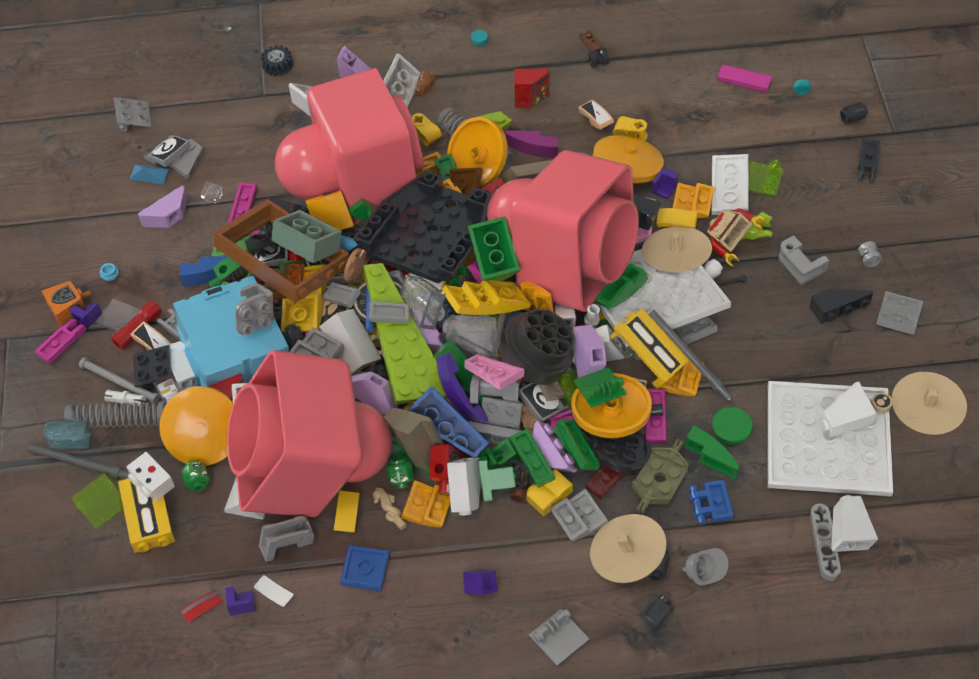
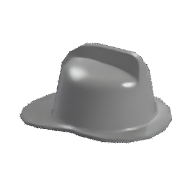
M719 548L700 551L688 557L686 565L682 567V570L698 585L718 582L727 573L728 558L724 551Z

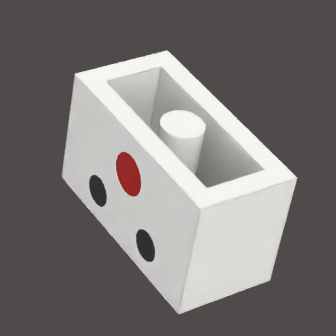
M147 452L126 466L129 472V480L134 485L138 484L143 495L146 498L151 497L155 502L175 487L171 476Z

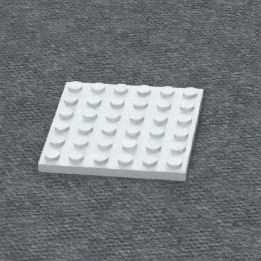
M642 249L633 253L628 265L631 263L646 271L648 280L630 298L612 309L596 303L613 328L620 321L625 323L627 321L625 317L633 310L637 313L641 308L647 314L655 310L671 329H675L731 307V301L702 265L685 272L661 271L645 261ZM618 334V336L620 337V339L622 340V342L625 344V346H626V347L629 346V345L626 343V341Z
M768 381V488L892 496L893 478L889 411L886 413L876 412V418L872 425L829 438L826 431L824 432L820 425L823 411L851 386ZM862 387L870 402L876 393L888 394V388Z

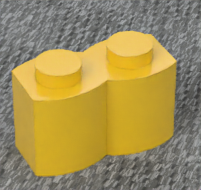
M556 469L552 471L556 480L539 488L533 484L527 490V502L543 517L551 512L550 509L567 498L573 491V484Z

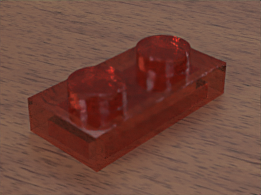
M604 465L585 484V488L601 500L626 473L612 470Z

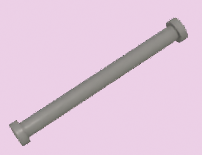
M83 357L79 362L80 368H86L138 395H145L146 399L150 400L152 404L153 402L157 404L160 399V394L151 393L139 386L134 387V383L90 362L86 357Z

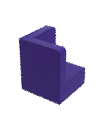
M662 167L653 180L652 194L666 200L669 199L678 185L679 174Z
M96 302L92 305L87 304L83 309L75 305L69 309L72 318L77 320L78 324H83L86 329L102 315L100 306Z
M476 569L463 572L465 593L484 595L497 592L496 570Z
M233 586L225 588L226 603L230 616L255 611L253 591L236 593Z

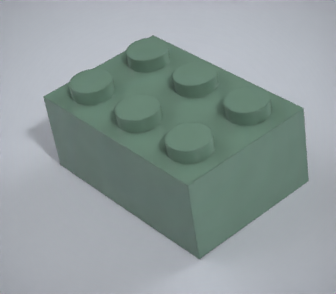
M298 210L273 220L272 241L314 263L339 252L342 231Z

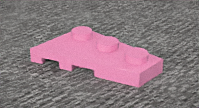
M476 354L465 360V368L499 390L524 377L523 368Z

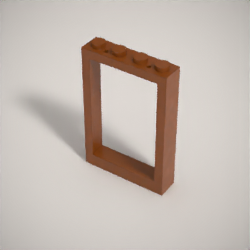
M266 199L213 232V247L294 303L306 298L308 294L319 289L339 273L344 272L349 258V253L340 247L339 252L325 258L330 262L329 264L295 286L236 245V242L268 222L273 223V220L290 214L269 199Z

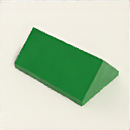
M505 216L468 226L483 281H504L520 271Z

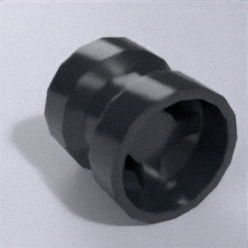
M606 48L588 52L591 68L597 67L599 64H609Z

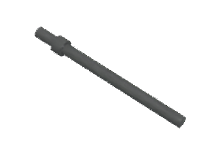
M513 275L507 278L506 281L513 282ZM507 313L498 314L492 343L494 347H499L501 344Z
M652 310L648 315L711 383L712 389L718 391L727 402L732 399L733 396L723 386L724 383L709 371L655 310Z
M28 443L26 446V451L106 473L112 478L128 479L129 472L123 470L122 467L115 465L112 467L31 443Z

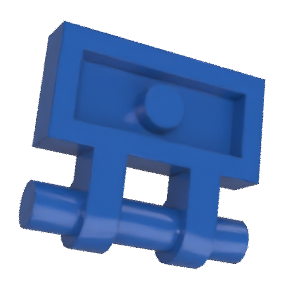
M724 480L706 482L703 485L704 490L698 491L696 485L690 487L691 494L689 497L690 501L694 504L695 510L693 512L699 525L706 524L705 517L710 515L712 522L733 520V512ZM707 499L708 506L702 507L701 500Z

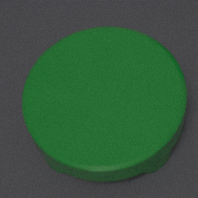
M726 407L715 414L712 421V430L722 445L740 444L750 438L753 423L751 417L744 410L736 407Z

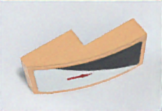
M590 100L578 107L579 113L589 118L590 124L599 130L614 123L611 115L594 100Z
M144 321L131 333L132 339L146 347L147 351L171 344Z

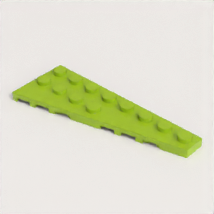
M383 263L363 266L370 301L404 303ZM410 312L408 324L376 322L395 405L416 402L431 386L444 398H447L439 379L436 360Z

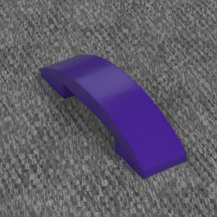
M450 352L438 356L436 364L439 379L452 406L468 421L482 424L487 423L488 419L480 405H471L454 375L459 368Z

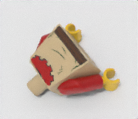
M740 208L730 212L722 211L716 219L711 220L710 228L708 229V233L711 235L712 249L722 258L725 257L726 262L731 267H735L731 264L732 259H737L739 262L740 260L736 255L729 254V251L732 252L752 223H754L758 231H763V228L758 225L759 223L766 224L763 217L755 218L753 214Z

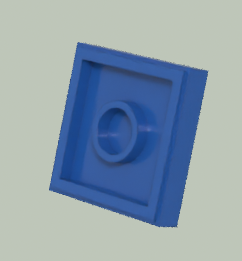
M349 545L340 585L381 592L390 551Z

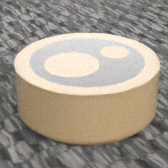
M876 393L872 398L871 404L876 412L886 413L891 409L892 398L886 393Z

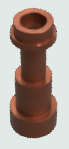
M521 469V481L524 483L525 473ZM527 485L520 489L512 488L509 498L516 503L525 502Z

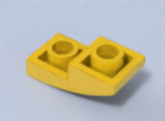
M661 208L658 211L656 224L658 228L676 226L695 229L698 214L697 212L684 209Z
M339 490L334 531L355 532L360 493Z

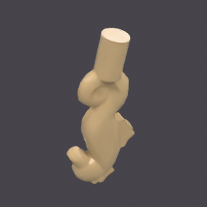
M376 488L373 492L374 503H378L380 499L382 509L387 511L386 519L394 522L400 530H403L407 524L400 517V510L392 506L394 505L395 496L388 495L382 488Z

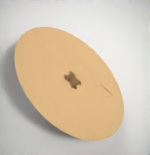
M675 226L656 231L645 240L642 246V255L645 261L652 267L665 272H685L695 269L705 263L712 252L709 238L702 232L688 227Z
M917 372L907 375L896 384L892 393V405L898 418L911 429L924 434L937 435L950 432L957 428L966 416L967 402L962 390L952 380L937 373Z
M628 514L614 518L597 532L592 541L590 549L592 565L607 580L618 583L637 581L653 572L662 561L666 550V537L660 525L647 516Z

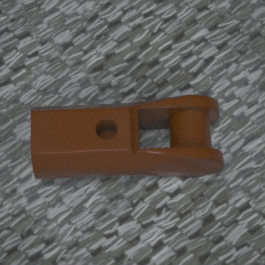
M587 30L585 34H579L581 42L590 51H599L603 48L590 30Z

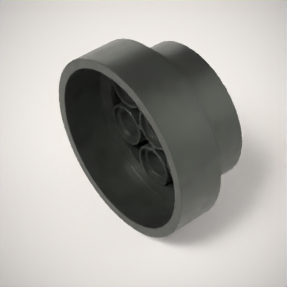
M534 309L530 312L520 313L509 321L503 329L499 352L504 363L524 369V377L521 379L533 384L547 385L557 381L573 361L574 335L567 322L556 313L546 309Z

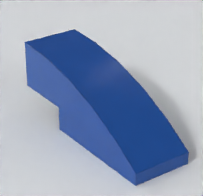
M228 256L200 257L199 263L180 264L179 276L183 287L205 284L216 278L217 275L213 270L214 266Z

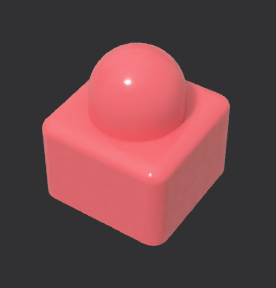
M376 68L309 88L307 102L312 125L299 128L288 134L280 143L275 155L277 177L281 185L295 197L309 200L341 190L348 211L361 198L377 208L385 198L415 179L416 173L423 171L421 147L409 110L400 95H390ZM350 215L354 226L363 224L362 221Z
M564 150L534 179L520 178L511 180L496 190L489 201L486 218L487 221L504 216L506 218L520 271L516 273V282L520 290V284L523 281L535 283L551 294L553 303L585 312L588 306L595 302L594 299L603 288L621 276L633 256L639 224L638 211L633 203V176L630 165Z
M275 350L269 351L249 383L239 390L228 422V461L232 472L237 477L239 506L241 511L317 517L346 482H360L376 475L387 463L392 450V433L384 416L371 405L355 401L350 367L346 361Z

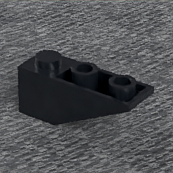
M828 289L813 295L809 307L821 324L827 321L831 322L839 316L848 315L856 309L867 307L871 303L873 291Z

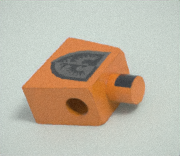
M70 281L41 291L60 326L72 319L69 309L73 305L83 309L85 306L82 299L91 295L86 285L75 289Z

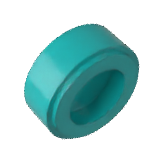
M476 30L471 34V41L476 46L485 45L488 42V34L484 30Z
M802 79L794 83V92L796 94L805 95L811 91V82Z

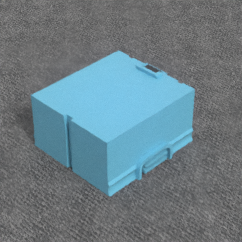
M254 276L241 279L240 282L235 281L227 285L222 284L202 291L201 294L189 297L188 300L183 299L173 303L178 324L176 328L181 337V342L185 344L186 348L183 351L195 375L197 384L200 383L201 386L207 387L241 373L244 383H249L269 351L289 352L288 345L275 319L271 321L269 327L255 330L250 335H240L236 331L235 310L237 303L245 299V296H240V290L245 286L257 284Z

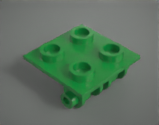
M609 367L573 380L591 408L627 395L622 387L624 385L623 379L615 377Z

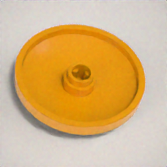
M474 117L466 120L456 129L449 142L447 155H452L457 169L475 167L483 169L479 187L482 188L495 181L502 172L507 158V140L502 128L496 122L484 117Z
M613 135L599 140L595 144L592 154L594 157L630 165L632 167L633 183H646L654 180L664 165L663 156L653 145L642 139L625 135Z
M613 373L615 377L623 379L624 385L622 387L627 395L592 408L579 389L576 388L571 401L572 415L576 423L590 434L604 438L625 437L640 430L650 418L652 400L649 391L638 380L627 375Z
M206 386L190 387L174 395L163 409L159 427L162 442L169 453L185 464L190 461H199L206 466L218 463L228 456L227 430L233 401L223 392Z

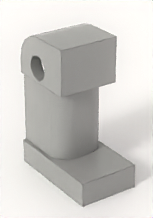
M793 235L781 243L778 259L797 279L800 285H803L827 272L829 259L824 255L811 262L801 251V242Z
M473 374L470 384V403H478L480 396L503 397L505 401L518 402L519 380L499 390Z
M305 516L295 517L294 519L272 525L262 526L259 548L265 562L274 560L277 548L295 543L298 548L313 544L314 533Z

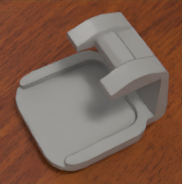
M260 284L245 286L240 290V296H245V299L237 303L235 310L236 331L240 335H250L255 330L267 328L270 326L271 321L274 320L273 293Z

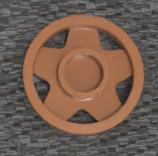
M355 249L348 258L344 270V278L347 282L354 283L360 280L363 266L368 263L366 260L367 251L364 249Z

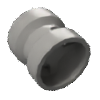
M873 241L865 242L858 248V252L863 257V263L866 267H874L882 261L881 254L877 252L878 247Z

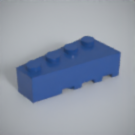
M433 386L407 410L431 418L442 439L474 458L489 444V441Z

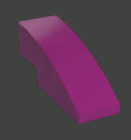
M505 131L507 146L517 151L536 157L552 159L558 155V136H541V131Z

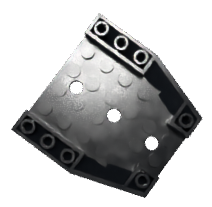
M425 171L385 198L353 239L362 249L367 251L366 253L372 260L439 284L454 277L473 251L474 247L468 226L485 222L491 193L474 187L472 192L466 195L443 187L441 175Z

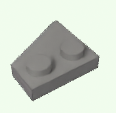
M192 139L188 140L191 147L169 164L187 180L190 179L192 168L196 167L198 159L203 154L202 146Z

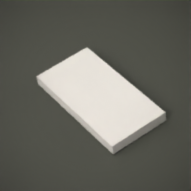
M748 154L712 156V186L715 187L712 198V215H719L722 211L730 212L738 208L749 212Z

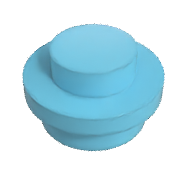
M111 263L104 264L100 269V276L105 281L114 280L119 274L118 268Z

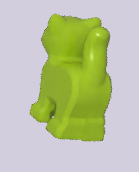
M765 212L754 215L755 218L763 217L766 224L759 223L758 225L771 228V216ZM752 223L741 239L755 240L766 236L771 237L773 233L769 230L758 231L754 223Z

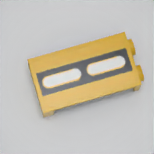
M643 308L637 313L633 310L625 317L627 319L625 323L620 321L613 328L615 332L610 338L613 339L619 334L658 377L652 383L658 389L683 367L689 359Z
M129 478L118 481L130 544L134 552H146L151 548L164 547L175 542L164 496L155 502L151 497L146 498L140 490L141 487L138 484L134 485Z

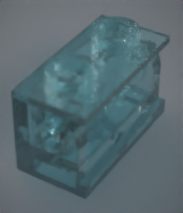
M46 420L43 438L49 444V449H88L91 430L86 420Z

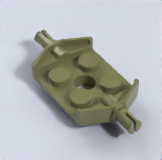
M676 439L671 448L651 449L649 460L641 469L636 480L632 481V488L641 498V502L636 508L638 512L641 510V513H644L648 505L669 504L689 467L687 461L679 453L684 444L682 440ZM663 476L666 480L664 482H657L654 478Z

